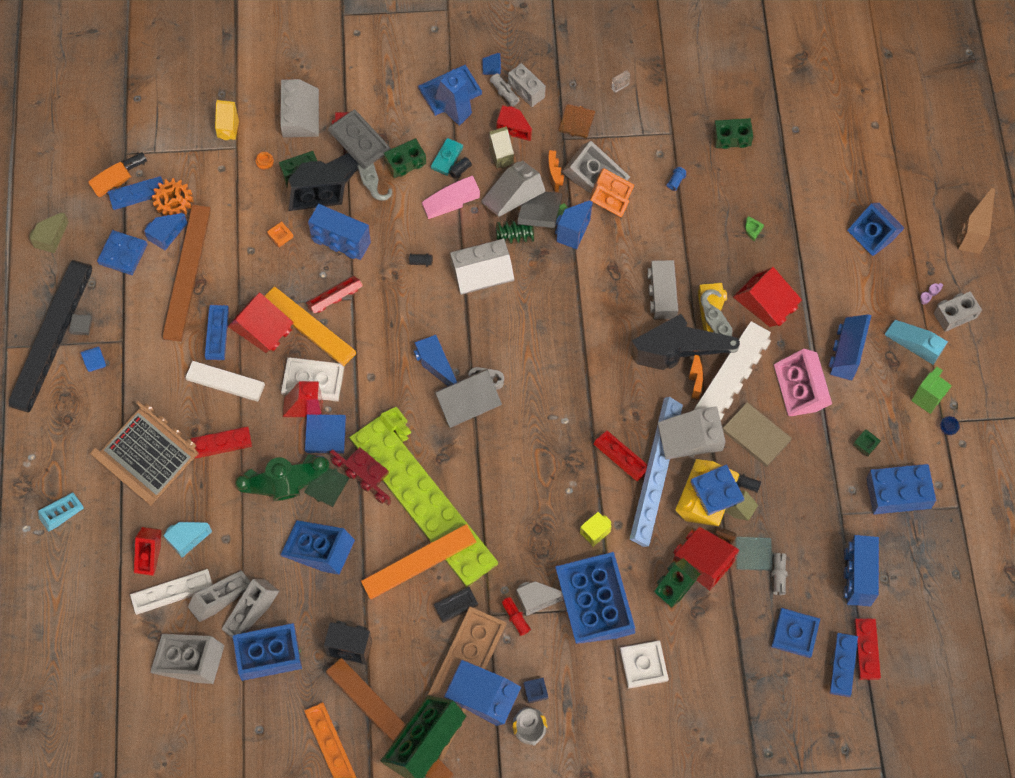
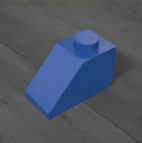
M183 213L156 217L152 222L148 223L144 232L148 241L165 251L188 223Z

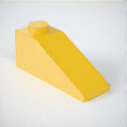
M722 283L702 284L699 286L698 299L704 331L713 332L705 319L701 296L706 290L713 289L719 291L722 295L721 297L711 294L707 300L721 311L724 301H727V292L723 290Z

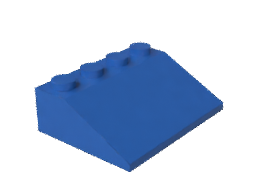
M614 552L556 566L576 644L617 639L635 634V625Z

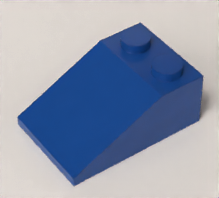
M297 520L281 556L322 572L340 575L355 539L344 528Z
M461 660L444 698L453 700L462 708L498 726L505 724L521 686L500 675Z

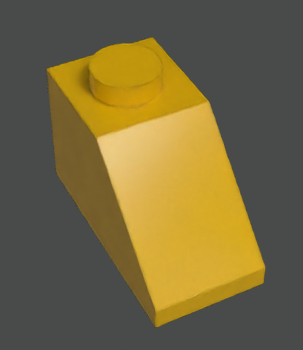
M217 100L215 122L217 137L223 140H236L239 118L235 102Z

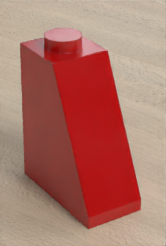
M299 381L284 398L283 417H307V414L322 415L323 399L319 381Z

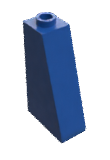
M453 69L441 80L434 102L460 126L472 114L467 82Z

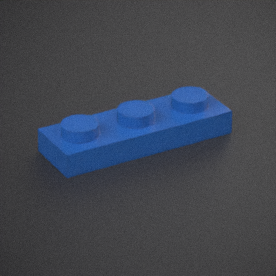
M155 177L108 191L113 210L152 199V195H156L154 188L159 189L158 183L164 185L162 177Z
M209 305L205 349L206 360H225L229 318L228 305Z
M837 633L830 694L851 697L858 636Z

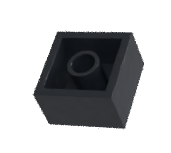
M342 621L330 622L324 643L326 654L328 657L342 658L346 661L367 665L372 645L371 633L364 626L357 625L356 627H351Z

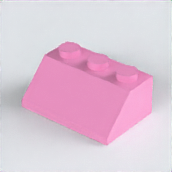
M802 349L774 364L788 416L817 412L832 404L817 352Z

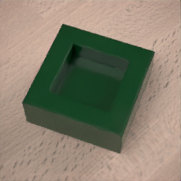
M865 429L853 443V446L869 457L881 440Z

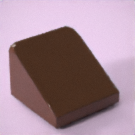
M721 527L717 528L715 536L731 545L734 544L737 533Z

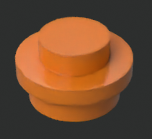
M268 152L259 153L255 160L257 167L263 170L271 168L274 164L273 156Z

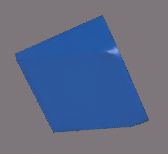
M500 53L483 58V75L501 74Z
M100 347L81 352L88 372L106 366Z

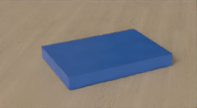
M466 64L454 69L467 82L470 100L482 95V90ZM450 72L418 86L419 91L435 116L444 112L434 102L441 80Z

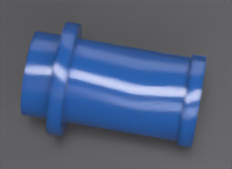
M682 167L673 169V175L666 186L672 191H677L682 179L686 178V170Z

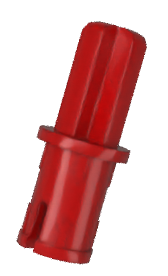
M512 598L504 599L502 605L510 617L509 621H512L520 637L530 632L531 628L525 621L523 612H519Z

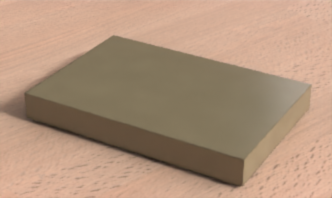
M748 402L723 427L725 434L766 467L792 440L789 435Z

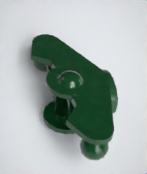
M308 455L303 464L292 465L285 458L276 457L268 462L265 472L259 474L250 469L236 478L235 485L242 493L272 496L273 501L288 500L299 496L301 489L329 470L330 463L325 457Z

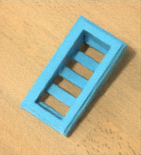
M71 493L40 509L38 516L49 532L84 509V506L75 494ZM69 501H71V503L73 504V508L69 506ZM62 506L65 507V509L67 510L66 512L62 510Z

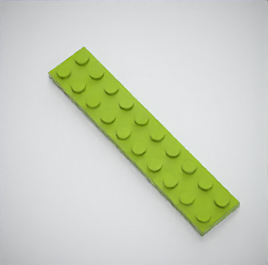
M380 416L349 437L357 449L361 447L389 471L383 483L431 543L467 524L394 431H389L380 419ZM469 525L468 527L477 543L445 559L466 588L498 565V561Z

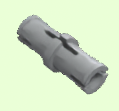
M498 73L490 78V82L496 87L498 94L503 96L510 106L513 107L519 103L520 98L516 96L511 90L512 87L506 84Z
M781 553L773 555L774 570L772 571V577H774L773 594L775 595L778 592L779 595L786 594V577H788V572L786 571V554L783 553L782 556H780Z

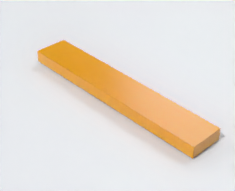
M275 286L265 295L272 304L294 322L292 324L294 328L343 367L356 355V351Z

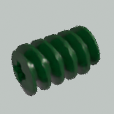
M512 220L510 226L507 221H504L502 227L500 222H496L497 240L504 239L506 242V239H508L509 243L512 244L514 238L517 243H520V239L523 238L526 243L528 237H530L532 242H534L533 226L516 225L515 221Z

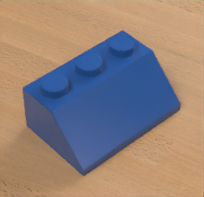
M872 315L846 317L844 323L839 324L837 334L840 335L839 340H835L833 351H836L835 357L831 356L828 366L832 368L830 375L853 380L860 365Z

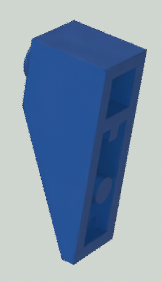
M437 335L415 342V350H413L415 359L417 361L420 360L426 370L446 386L457 382Z

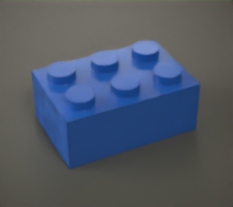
M317 205L308 221L311 239L319 245L324 244L335 252L345 253L349 258L361 260L371 243L368 224L323 205Z
M929 464L870 470L866 477L873 515L931 509L936 502Z
M854 535L851 542H848V547L844 550V560H847V567L844 568V579H847V586H844L843 595L844 598H847V605L871 607L879 595V537Z
M294 623L233 635L238 674L242 681L302 669Z

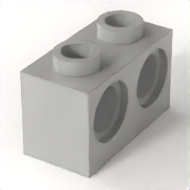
M522 63L508 73V84L531 107L545 98L546 86Z
M971 292L959 293L952 300H943L938 303L934 315L946 332L976 319L982 309Z

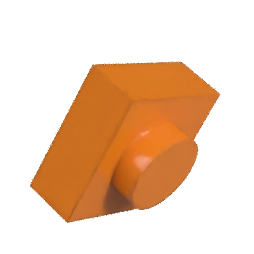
M282 221L267 231L268 236L278 247H281L293 238V233Z

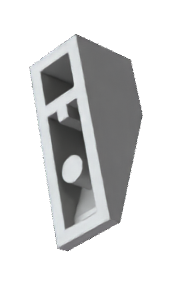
M241 570L195 593L188 608L197 620L201 622L215 615L243 595L251 582Z
M252 579L222 630L232 638L233 635L246 633L268 610L279 590L267 580Z

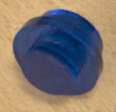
M948 416L940 422V429L946 435H954L959 431L960 424L955 417Z

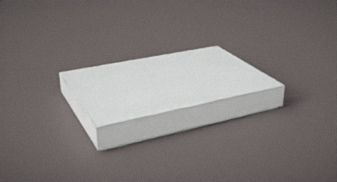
M288 357L281 393L282 395H287L299 381H319L322 399L339 401L345 366L343 367L339 363Z

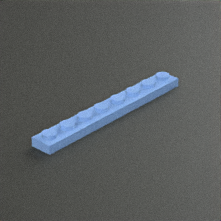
M671 397L664 398L658 422L681 415L683 405ZM658 425L630 535V540L643 547H647L650 544L670 459L665 460Z

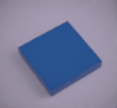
M307 414L305 453H330L332 449L337 453H344L346 415Z
M781 608L771 647L811 658L820 618Z

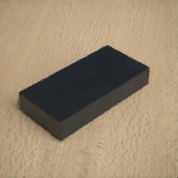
M467 587L433 605L442 623H445L467 612L469 607H477L478 602L470 587Z

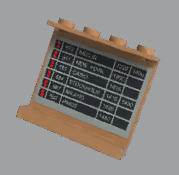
M138 401L136 404L140 409L101 451L94 448L90 454L146 503L152 506L199 453L195 450L196 445L187 438L185 441L180 437L182 433L177 428L173 427L171 429L167 426L168 421L161 415L155 416L153 408L147 403L142 405Z

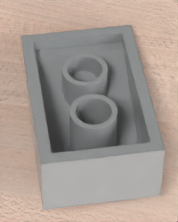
M592 141L583 144L562 170L575 184L592 193L602 168L626 181L630 178L623 169Z
M524 161L516 162L503 173L482 199V204L498 217L545 192L540 173Z
M717 406L697 409L658 422L665 460L718 452L724 449L725 437Z
M162 634L151 673L195 683L213 684L225 645L212 636Z

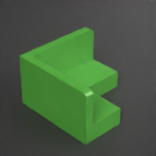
M937 366L925 378L912 399V402L929 414L933 412L951 388V384L940 377L943 370Z

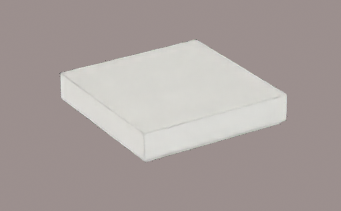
M660 640L620 648L628 689L667 682L669 680Z

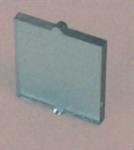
M736 538V548L739 549L737 569L772 571V556L774 553L771 548V538Z

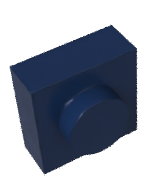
M544 677L523 683L528 704L548 699Z

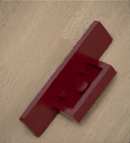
M361 447L347 461L333 449L330 451L331 462L339 468L341 466L346 470L345 474L352 480H358L360 482L359 485L366 492L370 490L379 503H385L388 506L391 504L390 497L378 487L389 474V471Z

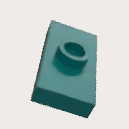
M447 138L432 163L431 169L448 176L450 167L455 164L463 150V144Z

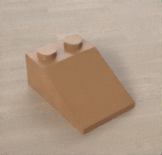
M995 188L990 189L971 213L967 222L962 224L961 232H958L956 242L959 243L958 250L977 254L982 252L990 237Z

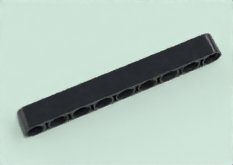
M77 260L70 262L9 399L10 408L27 413L32 410L71 322L72 314L75 313L92 274L91 264Z

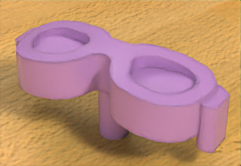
M932 284L929 287V293L924 292L920 296L921 303L923 305L927 304L932 296L937 295L941 291L943 284Z

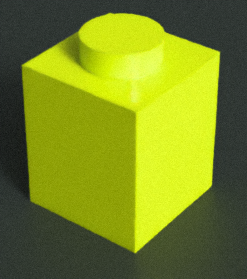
M597 512L581 526L580 534L594 547L611 532V521L607 516H602Z

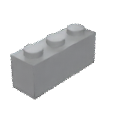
M674 260L652 261L651 268L647 269V277L651 279L649 296H652L653 300L650 301V313H654V320L672 319L678 314Z

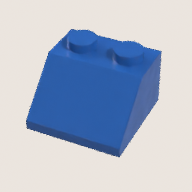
M592 201L564 210L563 215L558 216L555 231L558 243L578 249L591 220Z
M871 203L847 231L874 256L889 245L903 231L904 227L880 203Z

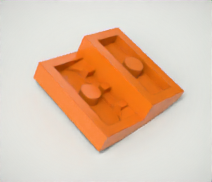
M602 168L589 201L622 217L629 203L628 198L634 188V184Z

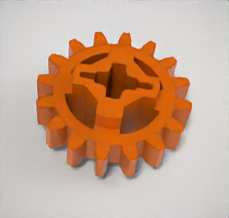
M172 178L171 182L165 179L164 185L158 183L159 189L154 188L156 195H152L153 205L157 207V212L161 213L163 211V216L179 214L181 212L187 214L186 208H191L189 202H193L192 192L188 190V185L184 184L182 186V180L176 183L174 178ZM181 191L184 193L185 199L183 198V196H180ZM161 198H162L163 201H165V202H164V204H165L164 206H163V205L161 204V202H160V199H161Z

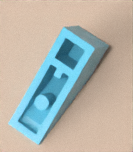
M894 320L885 333V336L934 365L948 341L931 331L898 320Z

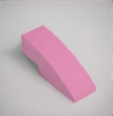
M471 176L438 191L424 200L422 205L428 219L462 208L463 203L480 198V190L474 177Z

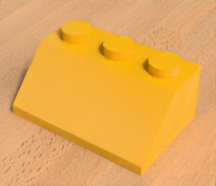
M696 459L675 509L686 522L713 526L720 525L726 509L707 516L690 481L695 477L722 467V465L714 461ZM730 470L732 476L737 482L739 474L737 472Z

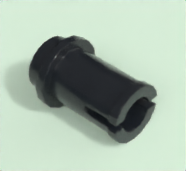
M137 152L136 155L123 160V163L127 165L132 162V164L126 166V169L130 171L141 164L145 165L147 159L143 152Z
M464 157L455 166L452 165L449 170L451 177L454 179L460 178L461 174L472 166L471 161Z
M410 253L409 265H426V267H429L433 264V255L429 253Z
M744 473L743 475L739 474L736 482L739 488L743 487L758 493L761 485L760 480L747 477Z

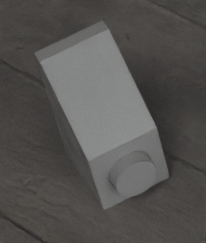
M525 582L516 590V596L526 616L563 601L562 591L538 582Z

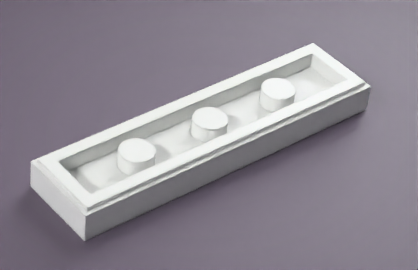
M192 361L186 375V380L257 402L265 386L264 382Z
M206 569L130 594L137 615L192 597L195 593L213 584L209 571Z

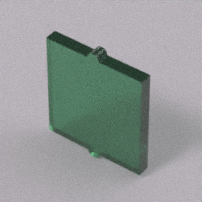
M329 468L326 473L311 482L304 493L315 498L317 502L321 501L333 507L350 478L337 472V469Z

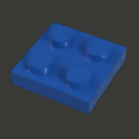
M112 230L97 262L99 265L133 276L148 245L147 241Z
M727 465L695 477L690 481L707 516L744 501V497Z

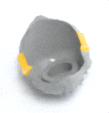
M526 707L522 708L513 718L512 727L514 734L521 742L534 746L544 737L548 726L546 718L540 710Z

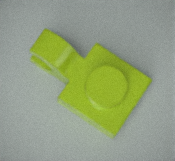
M397 407L381 413L380 419L390 432L396 430L397 436L402 442L409 439L407 435L411 434V431L406 426L408 420Z

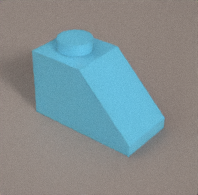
M178 522L176 525L170 526L163 536L166 542L182 558L206 538L212 530L208 523Z

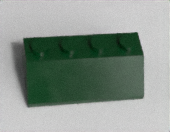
M428 695L380 761L404 778H425L428 770L438 760L439 755L450 743L455 732L462 726L463 721L467 717L466 714L453 700Z

